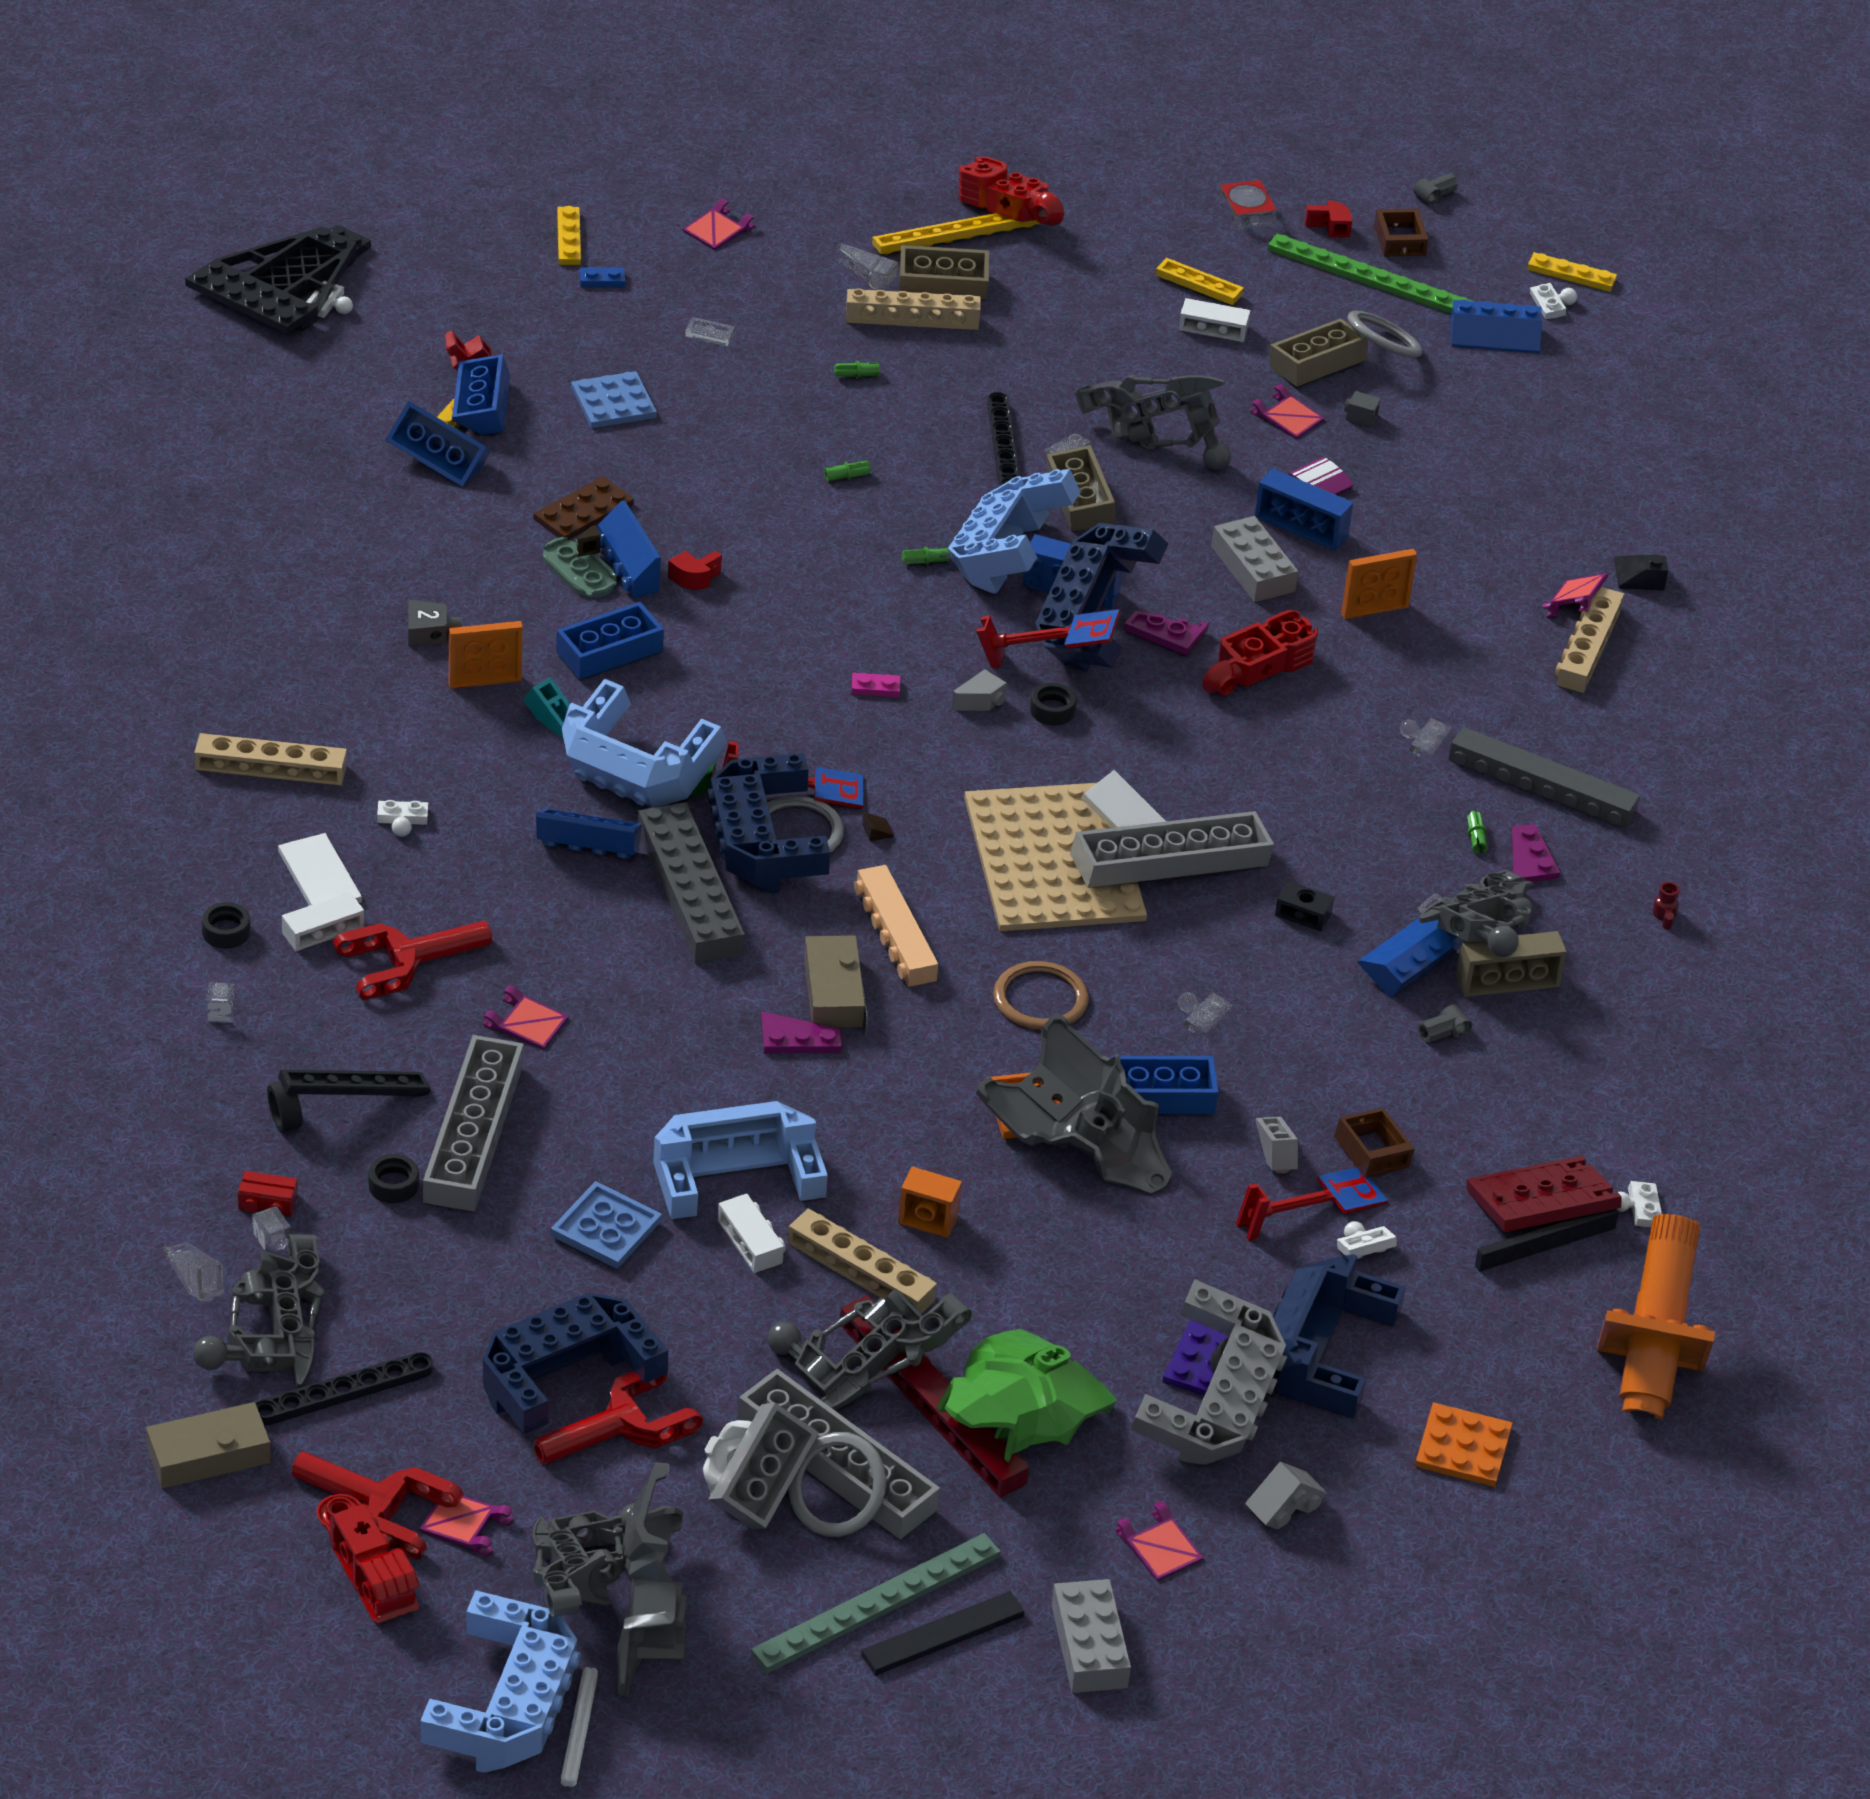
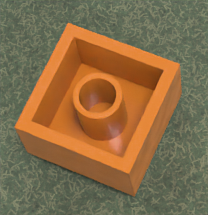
M911 1167L901 1187L898 1223L948 1238L959 1216L962 1181Z

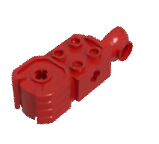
M975 157V162L966 166H959V199L961 202L978 208H987L989 212L1019 222L1036 220L1038 223L1048 226H1056L1062 222L1064 207L1056 195L1048 192L1047 183L1041 182L1037 178L1023 176L1018 172L1008 175V167L1005 162L989 157Z
M1286 610L1268 618L1264 624L1257 622L1222 637L1218 663L1212 666L1205 675L1202 683L1203 689L1212 694L1221 693L1222 695H1228L1236 688L1237 684L1248 687L1279 672H1293L1312 664L1318 628H1314L1312 631L1311 622L1303 616L1300 618V612Z
M335 1494L323 1499L316 1511L318 1520L326 1528L332 1550L354 1589L358 1591L360 1599L372 1621L378 1624L418 1610L419 1605L416 1599L415 1588L419 1587L416 1572L402 1549L397 1548L387 1552L390 1549V1543L385 1533L381 1534L378 1529L379 1526L375 1514H370L365 1504H361L350 1495Z

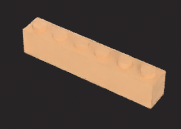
M881 865L858 870L857 881L854 882L855 892L857 896L861 895L865 912H870L874 929L878 928L880 932L881 943L887 945L891 962H896L900 979H904L908 987L937 981L938 962L888 867Z

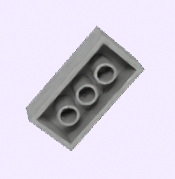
M1255 516L1214 526L1211 547L1254 602L1296 591L1298 570Z
M775 1402L761 1404L708 1500L751 1529L766 1528L819 1432Z
M1110 1579L1054 1584L1051 1605L1071 1692L1128 1688L1131 1666Z

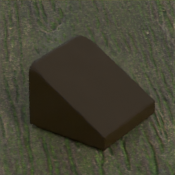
M595 525L577 537V557L600 553L601 534Z
M863 813L862 825L869 841L893 837L886 818Z

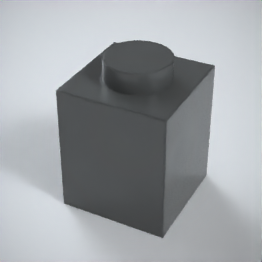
M1355 391L1352 398L1347 399L1344 411L1347 412L1346 420L1372 427L1379 414L1381 398Z

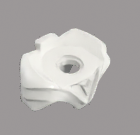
M731 1421L725 1425L718 1437L713 1436L710 1438L705 1448L707 1460L703 1467L710 1495L752 1421Z

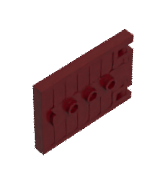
M1583 1156L1467 1179V1191L1504 1232L1621 1208L1622 1196L1618 1192L1613 1193V1187L1591 1164L1586 1165V1159Z

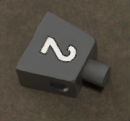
M409 600L408 646L446 643L449 628L461 627V617H447L446 604Z

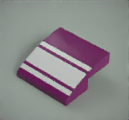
M1321 457L1288 474L1335 495L1350 490L1354 486L1350 478L1337 465L1325 457Z

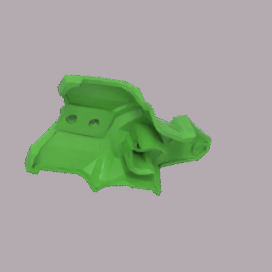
M1016 1329L995 1334L981 1340L972 1349L963 1368L965 1370L964 1377L953 1378L936 1409L940 1412H948L956 1421L970 1428L998 1427L994 1437L997 1439L1008 1438L1004 1460L1009 1463L1012 1454L1024 1450L1030 1445L1050 1441H1058L1067 1445L1078 1427L1087 1418L1101 1412L1110 1413L1117 1399L1102 1382L1096 1379L1076 1360L1073 1362L1069 1360L1071 1354L1066 1348L1054 1345L1025 1330Z

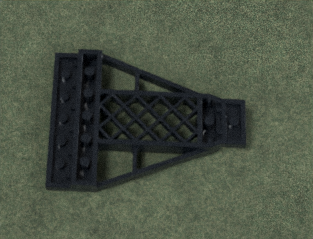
M336 225L331 229L319 227L214 259L186 277L185 285L286 334L295 328L304 331L317 322V315L345 269L354 262L357 256L371 248V240L340 225ZM275 253L274 255H272V256H270V257H266V255ZM246 261L258 264L248 272H242L231 267ZM312 290L320 293L313 304L300 299Z

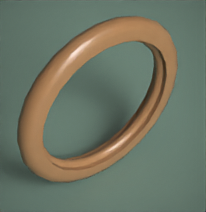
M1028 961L1017 964L1002 973L994 985V1002L999 1011L1011 1022L1027 1029L1042 1031L1049 1018L1041 1019L1024 1015L1008 1003L1006 999L1007 986L1013 979L1022 974L1031 972L1051 973L1063 978L1073 987L1076 992L1075 1006L1071 1011L1062 1015L1068 1020L1069 1025L1081 1018L1088 1007V990L1082 979L1070 969L1052 962Z

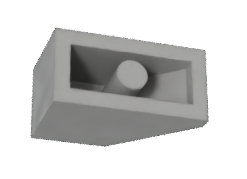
M984 669L953 691L952 709L989 711L995 706H1000L1006 698V682Z

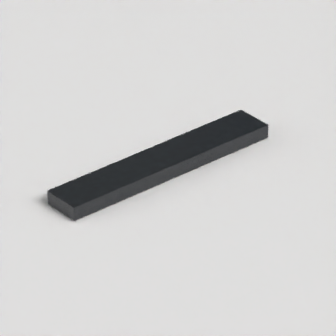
M280 1070L278 1075L286 1094L426 1096L431 1090L422 1072Z
M1614 1209L1572 1218L1478 1248L1475 1267L1481 1272L1616 1228L1619 1211Z
M1008 1591L862 1649L861 1656L876 1676L1024 1617V1609L1011 1591Z

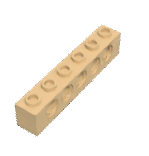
M847 289L846 323L979 330L980 296Z
M1601 587L1592 598L1590 609L1581 613L1580 621H1577L1574 629L1575 635L1570 636L1567 646L1569 649L1565 648L1561 658L1563 663L1558 662L1555 670V676L1558 677L1557 686L1582 693L1585 692L1621 612L1625 593Z
M203 733L199 734L194 752L195 770L342 785L347 767V749Z
M808 1208L789 1225L788 1244L878 1297L886 1300L887 1296L896 1288L921 1314L935 1301L936 1282L889 1256L886 1252L877 1249L864 1239L853 1235L845 1228L829 1221L821 1214H817Z

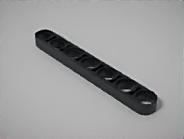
M993 392L988 396L987 407L998 485L1000 487L1020 475L1008 396L1002 392ZM998 429H1004V430H1006V431H1005V432H1001V431H998ZM1000 443H1006V444H1008V446H1002V445H999V444H1000ZM1006 457L1010 458L1011 460H1003L1001 458ZM1003 472H1011V473H1013V474H1010V475H1009V474H1004Z
M416 1352L261 1399L255 1404L258 1412L261 1410L273 1412L269 1416L260 1415L264 1426L272 1425L425 1378L433 1371V1359L425 1352ZM422 1362L428 1366L424 1369H417L413 1365ZM392 1370H398L402 1373L397 1377L388 1375ZM366 1378H373L376 1380V1382L371 1385L364 1384L362 1381ZM340 1386H347L350 1388L348 1392L344 1393L339 1392L336 1389ZM314 1394L324 1395L322 1400H313L310 1397ZM288 1402H296L299 1404L296 1408H287L284 1406Z

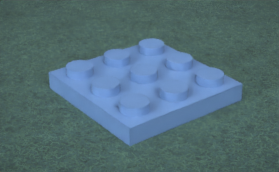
M636 371L571 382V389L591 429L657 418V411Z
M595 1181L551 1228V1236L618 1269L662 1222V1214Z

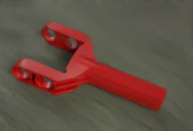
M484 920L410 939L398 929L379 923L343 932L335 937L333 945L339 955L346 957L386 947V952L395 968L366 975L356 985L359 997L362 1000H368V997L376 998L391 994L392 991L406 990L414 979V972L420 963L491 945L492 932L490 926ZM369 936H375L372 940L365 942ZM351 942L348 946L341 948L342 944ZM397 978V981L387 984L390 980ZM373 985L369 990L363 991L366 986Z
M632 1371L615 1379L606 1411L533 1440V1449L537 1459L543 1465H546L617 1435H621L638 1445L658 1448L696 1432L702 1426L703 1418L696 1409L684 1408L647 1423V1418L632 1400L634 1399L633 1396L662 1385L666 1381L668 1374L643 1383L635 1371Z
M304 1451L296 1457L292 1466V1477L332 1494L350 1495L361 1504H365L369 1513L375 1514L381 1534L385 1533L387 1535L390 1549L400 1548L406 1556L413 1559H420L427 1550L426 1543L416 1532L390 1522V1519L407 1497V1491L444 1507H456L464 1496L463 1491L458 1485L417 1467L397 1471L378 1483Z

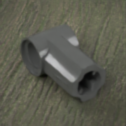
M1451 173L1432 181L1423 178L1415 184L1413 192L1425 203L1432 205L1431 203H1437L1441 196L1457 190L1458 183L1455 176Z
M1450 1005L1439 1016L1418 1024L1420 1037L1425 1043H1430L1450 1035L1458 1038V1035L1462 1034L1464 1036L1468 1034L1472 1028V1022L1457 1005Z

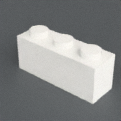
M1185 298L1180 315L1179 330L1244 342L1249 325L1250 310Z
M351 892L282 915V933L295 951L333 939L343 932L364 927V909Z
M748 1194L719 1203L718 1221L754 1273L783 1263V1253L786 1251L782 1238L777 1237L771 1222L765 1220L759 1205L753 1202Z

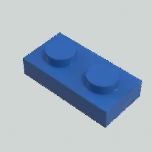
M580 268L581 287H625L624 268Z

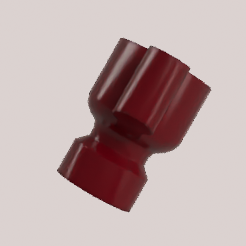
M1664 882L1660 885L1659 895L1655 898L1653 905V915L1663 920L1662 927L1664 929L1672 928L1673 919L1677 916L1679 907L1677 898L1680 888L1673 882Z

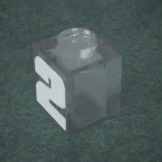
M209 982L206 997L207 1021L233 1023L235 983Z
M277 1206L252 1214L253 1233L265 1251L281 1250L289 1244L287 1236L291 1234V1227Z

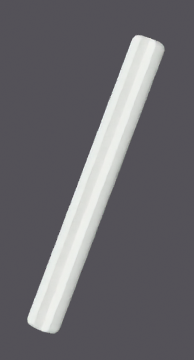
M585 1667L582 1671L561 1775V1784L563 1786L574 1787L577 1784L598 1679V1670L596 1668Z

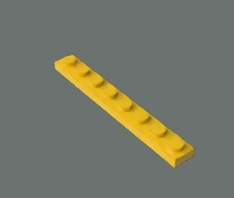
M994 213L872 237V245L880 254H891L895 251H900L901 245L929 247L937 243H950L953 240L963 238L971 239L973 236L991 235L994 232L1011 231L1020 227H1032L1035 224L1041 223H1038L1036 220L1019 222Z

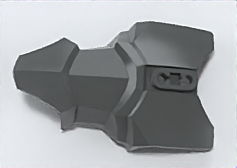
M1054 1013L1043 1026L1038 1066L1021 1083L998 1082L989 1077L977 1086L976 1095L1022 1142L1031 1146L1048 1143L1063 1149L1071 1145L1094 1159L1095 1166L1103 1182L1124 1186L1150 1195L1165 1189L1172 1171L1162 1154L1155 1131L1159 1105L1155 1102L1145 1101L1126 1083L1125 1070L1120 1063L1119 1054L1114 1055L1112 1058L1102 1055L1069 1025L1068 1020L1061 1014ZM1038 1083L1041 1087H1036L1033 1084ZM1052 1099L1058 1100L1060 1104H1055Z
M655 1462L649 1478L640 1491L634 1507L629 1509L622 1554L623 1557H626L625 1568L631 1582L629 1617L624 1620L617 1653L618 1695L622 1697H629L640 1661L683 1660L685 1658L687 1595L681 1593L683 1583L673 1582L663 1565L668 1552L671 1534L680 1531L682 1528L683 1512L677 1507L660 1506L648 1511L656 1482L667 1477L669 1471L668 1463Z

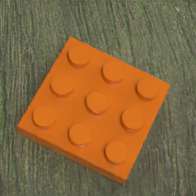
M1414 548L1349 560L1341 610L1343 618L1348 619L1409 607L1417 553Z
M515 621L449 628L448 683L450 689L522 681V622Z
M1433 1402L1415 1467L1495 1487L1513 1422Z

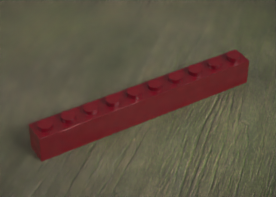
M868 1295L841 1307L840 1318L853 1311L856 1303L871 1300L874 1303V1301ZM859 1317L842 1327L857 1344L874 1329L866 1320L862 1321ZM877 1348V1349H875L873 1352H877V1351H879L881 1348ZM900 1352L882 1371L907 1358V1354ZM923 1354L918 1366L909 1365L892 1375H887L999 1498L1027 1485L1029 1467L1023 1458H1019L1016 1453L1012 1454L1009 1463L1004 1460L1007 1441L994 1437L996 1434L994 1427L970 1428L956 1421L948 1412H940L936 1409L950 1383L943 1372L938 1371L932 1365L926 1354Z

